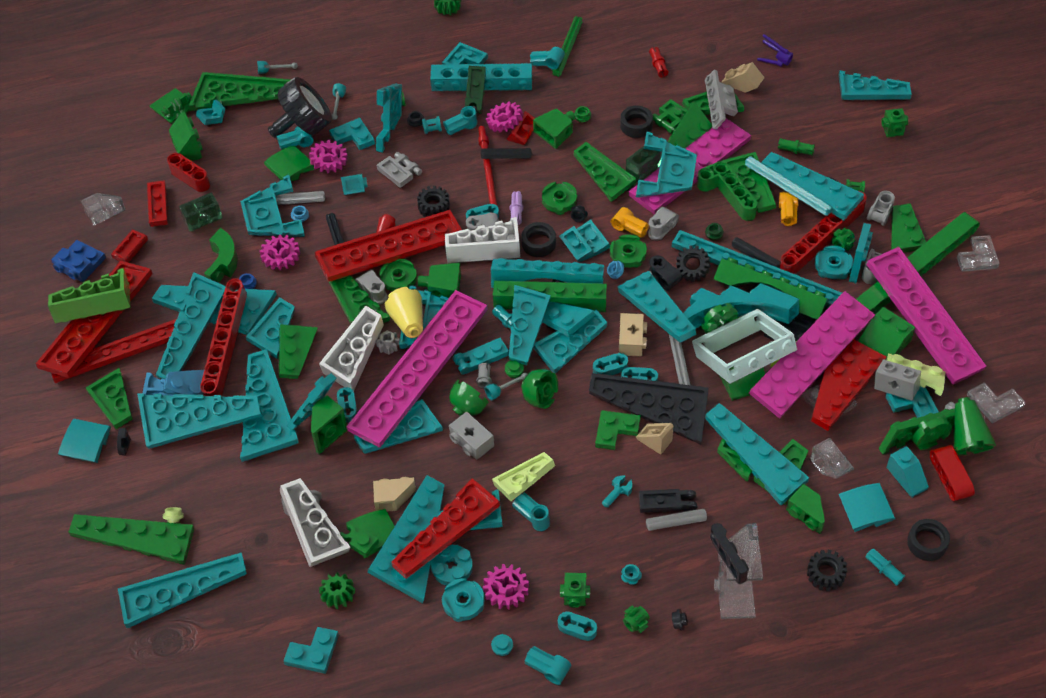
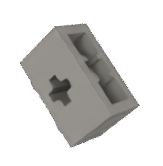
M882 360L876 371L874 389L913 400L920 387L921 371Z
M465 412L449 425L450 439L455 444L458 443L462 446L464 452L468 456H473L476 460L494 447L493 435L468 412Z

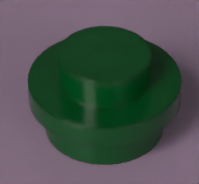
M711 223L705 230L706 237L711 240H719L723 237V228L718 223Z

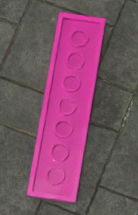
M726 118L717 130L712 127L686 147V150L697 154L692 185L697 182L700 169L726 160L749 142L751 135ZM659 169L649 175L644 181L657 182ZM636 185L629 191V196L655 215L661 207H666L685 191L638 198L636 197L638 185Z
M900 247L867 261L866 265L906 321L915 326L914 332L953 385L983 371L987 367Z
M844 291L796 342L797 350L780 358L750 390L749 394L780 419L865 328L875 314Z

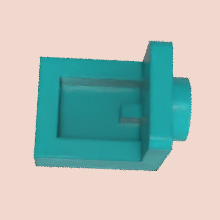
M213 100L212 108L199 109L196 112V116L204 125L222 123L225 108L218 100Z
M362 174L341 177L344 195L365 192L364 188H368L367 179L362 177Z

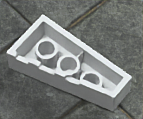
M517 217L511 218V221L505 223L502 221L495 222V225L489 227L481 225L472 231L465 229L445 234L447 263L520 258Z
M365 306L319 363L322 373L326 376L332 373L337 378L335 380L337 383L351 388L354 392L379 333L383 328L382 316Z
M301 478L281 485V496L309 567L348 553L351 547L345 542L336 526L332 524L327 517L328 515L316 502V499Z

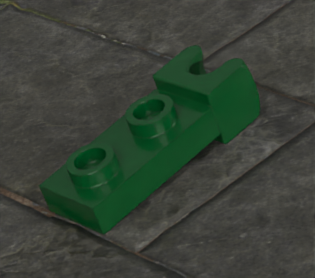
M469 66L464 107L476 106L478 113L481 115L483 113L486 67Z

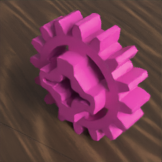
M509 101L507 104L502 102L501 106L495 105L496 108L490 109L491 113H487L488 118H486L489 128L493 129V132L498 130L501 133L503 130L508 132L509 128L514 129L515 125H519V121L523 120L522 116L524 114L520 105H517L516 102L511 104Z
M327 140V143L321 141L320 145L315 143V148L311 147V152L309 153L310 164L314 165V169L320 168V172L324 170L327 173L330 170L336 172L337 168L342 170V165L346 166L347 161L346 148H343L342 144L337 145V141L330 143V140Z
M281 234L278 238L272 236L271 241L266 239V244L261 245L260 255L262 263L265 262L266 267L271 265L272 270L276 267L279 270L282 267L288 269L289 264L294 266V260H299L300 250L298 242H295L294 238L289 240L288 235L282 238Z
M502 564V569H498L495 566L494 573L487 572L488 578H484L483 592L485 593L486 600L491 601L492 606L498 603L499 609L506 605V608L510 610L511 604L518 607V601H525L524 595H528L529 581L527 580L526 573L521 574V568L514 570L512 564L509 568Z

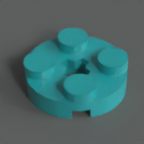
M839 246L824 247V250L819 251L815 258V268L818 271V275L822 278L845 279L851 272L853 265L851 254L849 253L848 255L845 249Z
M458 545L448 546L431 559L430 563L432 574L443 585H448L450 582L460 578L467 580L473 569L470 552ZM455 562L457 566L449 569L447 563Z
M463 578L456 579L445 588V592L442 595L443 609L456 622L470 620L483 611L484 592L475 581H466ZM460 596L469 598L466 603L458 602L460 601Z

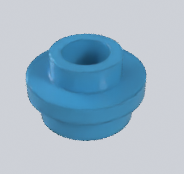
M296 206L292 209L291 218L293 221L301 219V222H304L308 219L309 212L304 206Z
M612 261L607 267V273L612 279L619 278L624 272V265L620 261Z

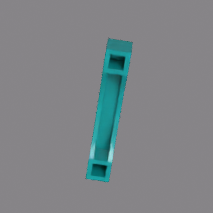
M493 259L491 266V288L494 286V281H526L539 278L556 279L566 283L603 284L604 265L597 263L583 264L578 262Z

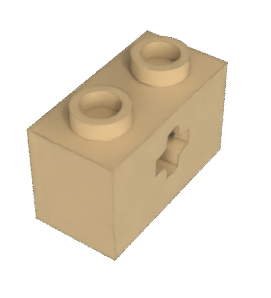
M621 313L619 353L626 356H642V349H646L647 337H643V333H647V322H643L644 314Z

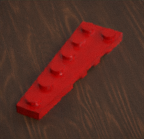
M472 478L456 494V498L443 508V512L438 517H434L430 521V525L421 531L391 562L392 567L407 579L499 508L500 501Z

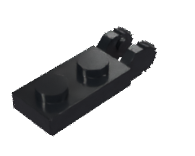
M680 489L639 491L640 513L696 510L698 508L697 502L681 501V499L691 500L696 498V491Z
M714 523L711 526L712 533L710 534L713 545L738 584L747 582L749 567L746 561L740 559L735 544L727 539V530L723 528L724 526L720 523Z

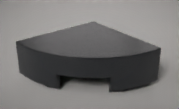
M119 428L117 436L118 454L124 456L127 454L131 441L126 428Z

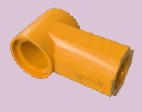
M780 192L779 208H781V223L785 226H792L797 223L798 198L788 192Z
M622 207L610 221L616 230L623 231L625 229L640 238H643L649 229L647 222L635 217L632 211L626 207Z

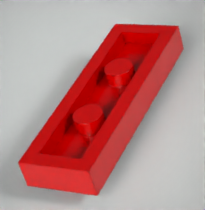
M165 180L147 183L150 227L167 225L168 210Z

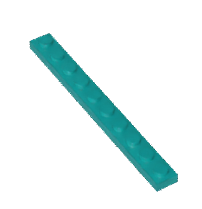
M679 230L672 241V247L681 251L685 247L688 250L689 246L693 248L699 246V249L703 248L707 252L710 262L716 265L720 264L722 258L727 260L730 257L738 260V265L743 267L746 263L756 267L755 271L762 273L763 270L773 274L772 278L777 280L780 277L791 281L790 285L797 287V284L809 287L807 291L815 293V290L826 294L825 298L829 299L827 308L842 294V292L682 230Z

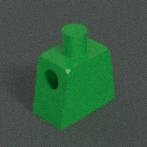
M553 109L533 119V131L557 149L572 134L573 121L576 119L575 114L572 111L563 114L558 109Z
M460 263L432 265L429 270V276H418V287H428V291L432 295L450 298L455 290L459 291Z

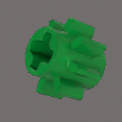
M838 229L833 233L832 243L834 246L842 247L848 251L854 246L853 243L856 241L854 239L855 235L850 229Z
M631 605L624 611L625 618L623 623L629 631L634 632L638 630L641 633L648 628L647 624L650 617L643 607L634 608Z

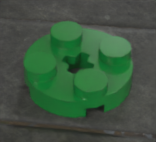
M552 182L543 189L542 204L549 211L555 212L557 215H563L577 204V191L570 183L562 182V184H556V182Z
M635 235L619 236V239L612 241L610 245L611 259L622 262L624 267L638 268L646 258V244H643L640 238ZM630 249L631 253H626L625 251Z
M397 259L395 262L382 266L380 279L385 284V288L393 292L398 288L413 286L417 280V273L410 261ZM399 273L402 275L401 277H395V276H394V275H399Z
M725 303L727 306L723 307L717 305L703 318L705 323L704 325L701 324V327L706 334L738 319V311L732 304Z
M944 415L931 421L923 420L919 423V429L911 437V440L920 450L932 448L937 445L936 441L942 438L944 440L952 431V426Z

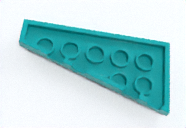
M161 285L152 297V301L155 304L180 312L188 286ZM245 289L247 297L238 330L239 333L247 335L260 321L276 297V290ZM221 303L219 304L216 312L210 320V323H217Z
M267 349L249 354L246 396H257L259 398L262 417L243 422L241 462L299 443L295 429L292 431L287 427L291 418Z
M137 393L145 443L148 449L262 417L261 406L257 396L222 397L221 395L204 396L174 394L171 396Z
M426 475L367 572L423 603L431 560L407 579L392 567L391 562L421 531L430 525V521L434 517L439 516L444 484Z

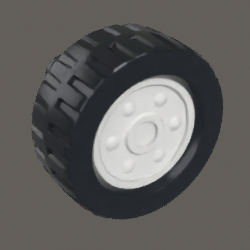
M294 77L278 91L279 102L286 113L276 120L272 126L268 127V132L272 137L277 138L278 135L284 133L293 124H296L307 134L316 135L332 121V115L319 93L304 79Z

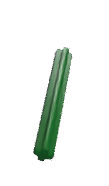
M575 16L561 48L565 52V56L559 67L552 70L554 76L559 77L563 72L583 23L582 17Z

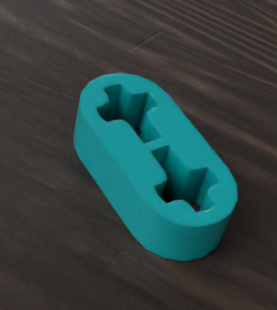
M495 204L475 207L466 212V219L470 216L484 215L490 212L497 214L499 218V208Z
M616 353L599 358L593 362V373L604 375L622 373L628 367V357L625 354Z
M627 367L621 373V377L632 375V378L647 380V376H651L652 381H658V373L652 368Z
M343 387L337 392V401L344 409L346 422L350 423L357 414L356 400L353 390L349 387ZM344 395H348V401L346 402L344 400ZM347 408H350V415L346 414Z
M563 612L558 617V628L567 635L585 641L593 640L597 635V624L592 619L572 612ZM567 619L571 620V624L569 623L567 626H564V622ZM587 626L591 627V631H588V633H584V629H586Z

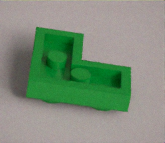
M601 410L595 448L615 450L618 434L637 436L641 416Z

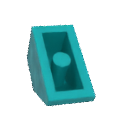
M907 446L890 455L887 469L911 498L929 488L920 461Z

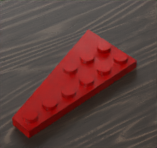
M853 339L825 369L811 422L829 431L876 374L882 360H886V356Z

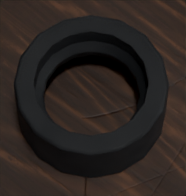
M634 105L623 110L620 128L625 135L632 138H641L646 136L647 132H651L653 114L649 109ZM632 118H641L646 123L638 126L631 125L627 121Z
M543 222L531 223L522 231V247L528 255L543 257L549 255L555 249L556 233L549 224ZM534 235H545L549 238V241L541 245H535L530 243L528 239Z
M934 519L917 521L913 524L908 535L910 551L916 557L926 561L940 559L944 556L950 543V534L947 528L941 522ZM922 531L936 534L941 540L940 547L931 549L922 546L916 539L917 534Z

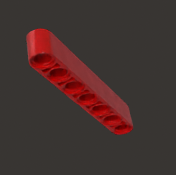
M861 192L864 194L863 200L845 220L840 219L833 213L824 217L782 255L780 269L793 274L802 269L819 251L832 241L833 233L836 230L847 228L864 212L867 199L866 194Z
M239 279L229 280L225 287L200 385L204 396H222L247 297V292L242 281Z

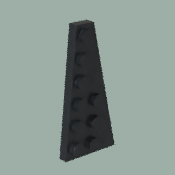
M592 373L589 394L634 415H640L641 418L654 424L672 423L674 433L700 445L702 444L708 387Z

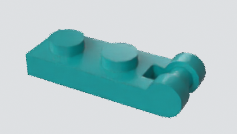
M500 337L463 354H455L453 361L456 365H459L458 369L464 375L477 370L481 363H487L488 365L509 356V350Z

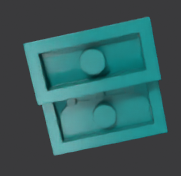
M591 219L576 229L573 226L559 236L578 262L590 259L610 248L609 242Z
M73 419L64 435L58 455L98 463L102 445L107 443L111 426Z
M880 483L857 487L839 494L854 532L871 525L878 527L895 520Z

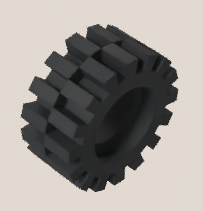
M428 186L427 190L422 189V192L418 193V210L420 214H423V217L450 210L449 194L445 189L442 190V187L439 186L436 189V186H433V188ZM433 200L440 201L437 204H428V202Z
M689 246L688 250L685 247L683 249L684 252L680 251L679 257L676 258L677 269L686 281H689V279L691 282H695V279L701 281L700 278H705L706 273L709 274L710 272L709 256L703 248L699 249V246H695V248ZM691 258H697L701 262L699 268L695 270L688 269L686 263Z
M828 549L827 553L821 550L820 554L816 552L814 557L811 556L807 568L809 582L813 581L814 587L819 585V590H823V587H826V591H830L832 587L834 591L838 586L841 587L845 580L847 563L846 561L843 562V556L838 558L839 553L836 551L833 555L831 554L832 550ZM821 565H829L834 568L835 574L832 576L823 575L819 571V567Z

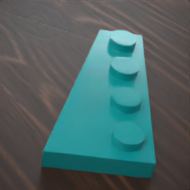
M514 285L509 360L528 365L551 295Z
M597 310L594 311L595 316L569 337L556 331L535 343L533 349L553 373H557L607 327V321Z

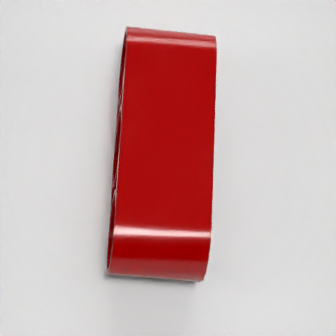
M172 153L167 157L172 175L198 192H205L210 188L207 172L203 168L179 153Z
M948 445L930 450L931 462L950 499L957 501L974 496L973 483L953 446Z

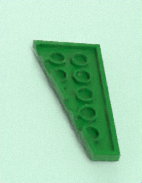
M202 72L189 103V110L212 108L213 100H218L223 106L278 99L279 89L291 79Z

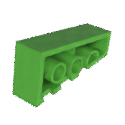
M124 268L117 270L118 273L109 276V274L102 275V279L98 281H85L78 288L72 286L49 294L48 307L54 323L68 322L69 320L130 308V285Z

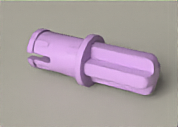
M514 191L509 210L511 211V218L517 217L518 225L522 223V194L520 191Z

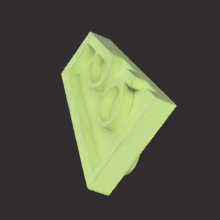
M888 353L887 361L920 370V386L923 388L929 386L936 390V394L942 395L945 372L937 366L931 367L917 360L912 361L903 358L901 355Z
M543 452L492 480L494 486L510 501H513L555 467L553 459Z

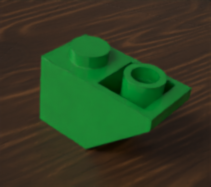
M802 484L788 500L786 510L792 517L798 518L809 529L815 530L820 534L825 523L821 497L805 484Z

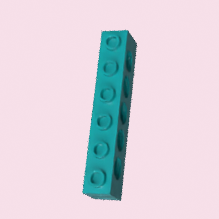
M532 63L431 65L430 81L432 91H466L469 66L486 67L484 90H532Z

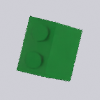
M882 307L871 319L858 342L883 354L886 358L888 353L899 355L912 341L915 326Z
M328 395L318 400L312 407L311 433L318 454H321L347 431L344 409Z

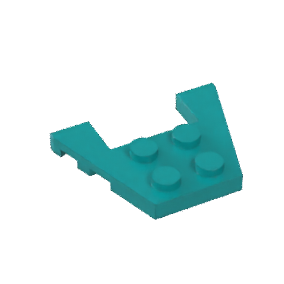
M395 83L377 90V105L383 107L381 115L383 130L376 137V151L378 152L384 151V142L389 141L390 130L395 129L402 115V84Z
M647 132L644 149L662 152L658 181L638 180L636 197L692 190L697 154L678 145H672L667 140Z
M289 175L284 176L283 180L277 183L270 184V187L262 192L258 191L240 201L249 235L279 236L281 234V236L305 237L301 219L282 223L275 196L293 192Z
M410 286V287H409V289H411V290H414V289L417 290V288H416L415 286ZM417 290L422 297V304H426L423 330L449 298L432 295L431 292L426 290L424 292ZM401 330L399 348H409L418 337L409 338Z

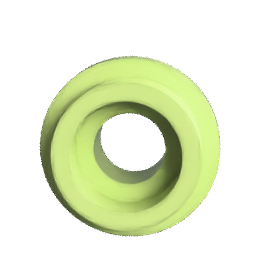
M178 507L166 508L163 514V519H166L169 523H177L184 517L182 509Z

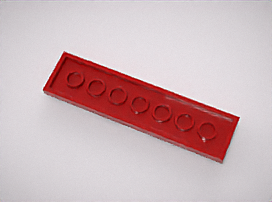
M447 210L315 251V257L327 281L330 282L396 261L397 259H403L444 246L445 234L461 231L462 229L451 210Z
M120 261L109 276L117 274V270L124 268L130 285L131 302L153 273L150 268ZM124 310L71 320L36 362L37 368L70 378Z

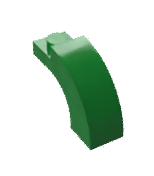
M220 228L209 240L212 251L218 254V258L204 273L206 278L217 283L223 279L224 275L231 278L238 264L234 242L231 236Z

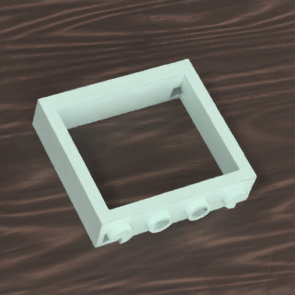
M759 309L692 341L696 357L729 383L797 350L794 334ZM759 330H762L775 340L728 364L714 354V352Z

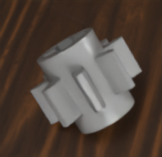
M386 330L382 334L379 333L376 345L379 347L380 353L384 352L390 355L394 351H398L397 345H399L400 339L397 338L396 332L392 333Z

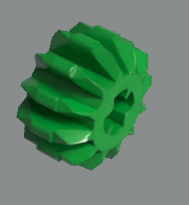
M434 0V7L438 14L443 13L444 16L446 14L451 16V13L456 14L457 10H460L461 0Z
M336 572L334 577L328 574V580H322V586L319 587L320 598L323 603L326 602L329 608L334 605L338 610L341 604L344 607L347 606L346 601L353 602V595L356 591L355 587H353V580L348 579L346 574L340 577V574Z

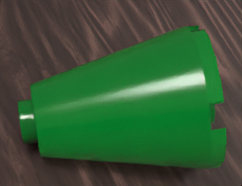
M970 397L959 399L958 403L955 404L954 449L957 455H967L966 451L977 454L993 449V446H996L995 440L976 401L971 400Z

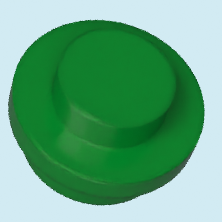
M585 106L578 107L574 112L576 120L579 122H586L591 118V112Z
M510 360L505 364V373L510 378H518L524 371L523 364L517 361Z

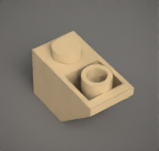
M751 62L746 65L742 64L736 69L728 70L722 83L746 93L758 88L764 76L754 63Z
M414 477L373 481L376 511L381 509L397 511L416 492Z

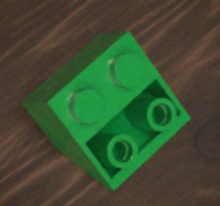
M184 111L181 112L170 127L169 133L177 153L190 161H195L202 158L200 151L203 148L200 140L197 141L200 137L197 129L192 128L194 124L191 117L188 118Z

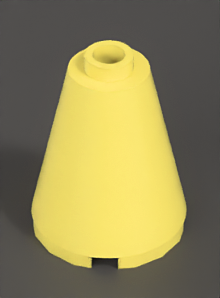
M408 287L398 288L388 295L389 298L387 302L385 301L386 311L407 337H418L423 331L422 297L416 289L411 290Z

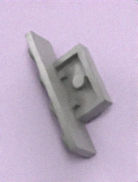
M713 70L707 75L705 84L713 129L717 130L726 119L725 113L735 116L738 110L734 88L720 83L718 71Z

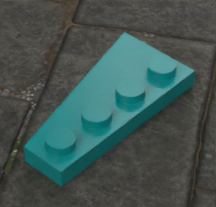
M839 70L842 100L911 99L910 82L893 79L884 81L876 76L866 78L861 77V74L858 73L849 75L845 74V71Z
M421 399L412 406L380 448L354 435V439L363 453L366 454L443 431L426 403Z

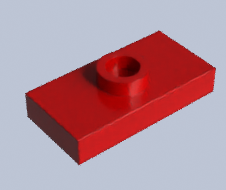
M132 229L111 253L112 258L129 263L148 241V236Z

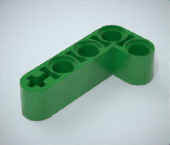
M716 162L698 171L697 188L706 192L718 188L743 220L751 221L755 219L757 200L727 163Z

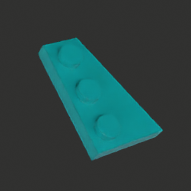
M863 224L849 282L857 283L862 261L866 262L873 232H870L871 224Z
M549 302L542 323L569 337L592 319L595 313L594 310Z
M332 373L325 378L321 376L316 381V387L308 394V398L287 424V427L292 431L312 415V407L318 400L323 399L337 379Z

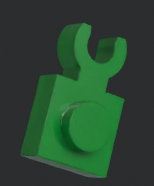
M347 524V530L350 533L344 534L340 532V535L345 542H349L351 549L367 557L379 543L378 538L362 528L359 532H356L353 525Z

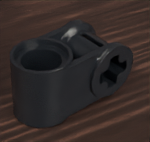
M657 255L650 259L649 272L664 290L669 291L682 281L683 276L681 272L665 260L664 257Z

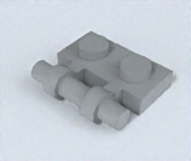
M400 152L395 153V159L388 156L377 164V170L400 188L413 179L412 173L418 176L422 174L419 165L411 162L408 156Z

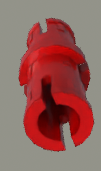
M652 47L649 50V54L652 58L653 67L656 68L659 77H663L661 72L666 77L669 72L665 65V59L661 56L658 47H655L656 52Z

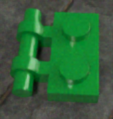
M670 99L659 108L661 115L653 114V121H655L656 125L659 127L663 126L667 129V132L672 134L687 109Z

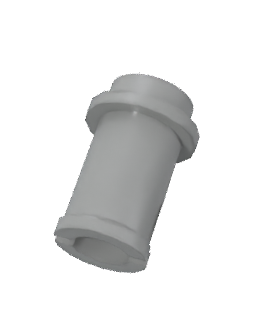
M481 363L478 366L479 373L476 383L480 388H485V386L492 383L490 378L491 366L487 365V363Z

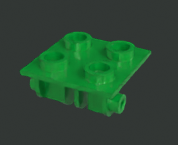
M175 88L149 107L172 123L181 112L185 111L186 113L189 111V103L192 96L189 92L181 93Z

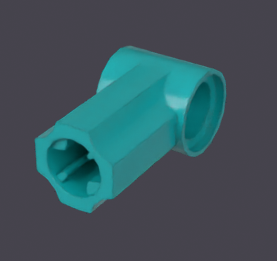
M553 47L550 51H534L530 54V62L532 66H547L551 69H557L565 56V52L559 47Z
M466 106L462 108L460 114L444 121L443 125L448 135H452L464 128H475L478 124L476 110L472 106Z
M298 126L292 132L277 136L281 150L297 145L309 147L313 143L312 135L307 134Z
M526 493L520 494L515 498L512 503L513 508L528 519L535 530L544 531L548 529L550 517L546 506L538 504Z
M535 646L530 648L525 659L526 665L543 673L546 679L556 685L562 683L572 666L566 658L560 655L552 656Z

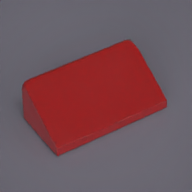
M526 111L523 112V120L519 121V125L514 126L507 140L521 145L526 144L533 132V119H535Z

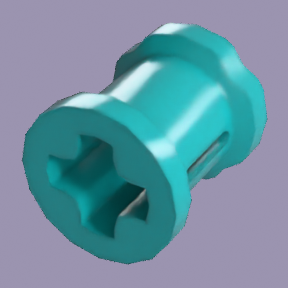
M436 116L434 119H422L425 134L430 131H442L439 116Z

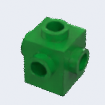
M903 108L885 110L881 124L886 137L904 135L905 128L908 125V116L904 114Z
M565 573V582L560 584V597H564V605L572 608L586 606V598H590V585H586V573Z

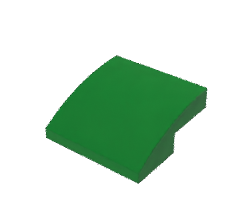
M290 146L275 153L264 162V165L281 180H283L284 176L289 175L290 180L295 181L299 179L300 173L314 170V165L310 164L309 158L295 146Z
M386 509L373 511L346 522V524L353 525L356 532H359L362 528L378 538L379 543L368 556L381 550L395 527Z

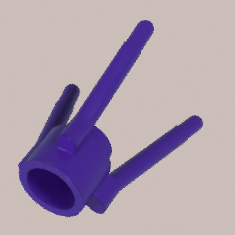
M763 34V37L766 39L763 40V43L778 52L776 55L778 61L765 58H757V60L776 64L780 67L783 64L788 66L793 58V53Z

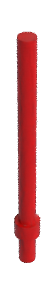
M480 126L478 128L479 146H481V149L488 148L489 139L486 135L485 127ZM483 159L490 204L497 205L490 159Z

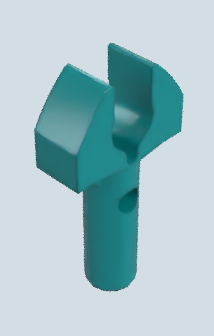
M626 476L615 477L612 480L614 490L602 501V505L608 508L620 494L629 496L632 492V480L626 486L620 487V484L625 481Z

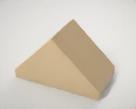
M672 423L647 424L636 438L657 453L662 454L672 442L674 426Z

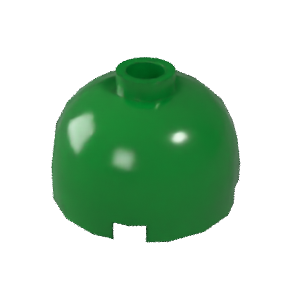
M537 369L530 372L525 377L521 386L524 399L534 407L549 408L555 401L554 398L551 399L554 392H558L557 375L545 369Z
M460 380L455 382L449 395L450 403L454 406L452 410L459 416L465 412H468L471 416H476L485 409L489 401L485 397L483 400L480 399L481 393L467 383L460 382Z

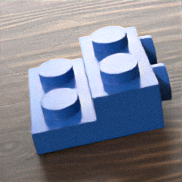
M76 240L68 249L63 247L51 260L53 268L57 272H63L73 280L77 279L84 282L106 259L105 253Z

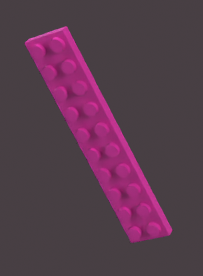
M455 290L346 426L347 431L380 448L488 310L487 305Z

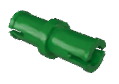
M780 138L778 143L779 150L792 151L793 154L803 153L813 156L815 144L802 143L800 140L791 141Z

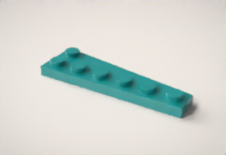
M770 152L761 162L832 207L831 213L842 220H845L863 200V193L773 152Z
M649 271L618 286V291L621 295L678 342L681 343L696 335L695 327Z
M195 272L192 274L184 302L180 307L179 316L175 321L172 335L169 337L167 348L157 370V378L165 380L168 372L183 370L221 303L226 286Z
M717 404L706 414L705 419L726 441L727 445L737 452L740 460L749 466L752 474L762 481L765 489L779 505L784 504L802 484H806L809 481V477L722 404Z
M242 553L118 588L125 627L130 628L246 575L247 571Z

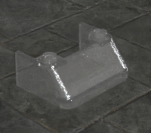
M747 523L728 539L729 542L735 544L738 556L741 560L744 559L749 567L747 582L738 584L718 553L720 564L718 579H714V591L719 594L721 619L755 618L752 581L763 580L757 524Z

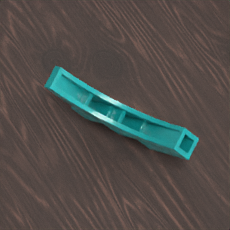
M762 283L755 289H752L750 293L733 286L723 291L721 295L700 288L691 296V306L683 313L696 329L705 323L703 318L712 308L717 305L727 306L725 303H730L738 311V316H744L759 309L770 318L789 324L799 314V299Z

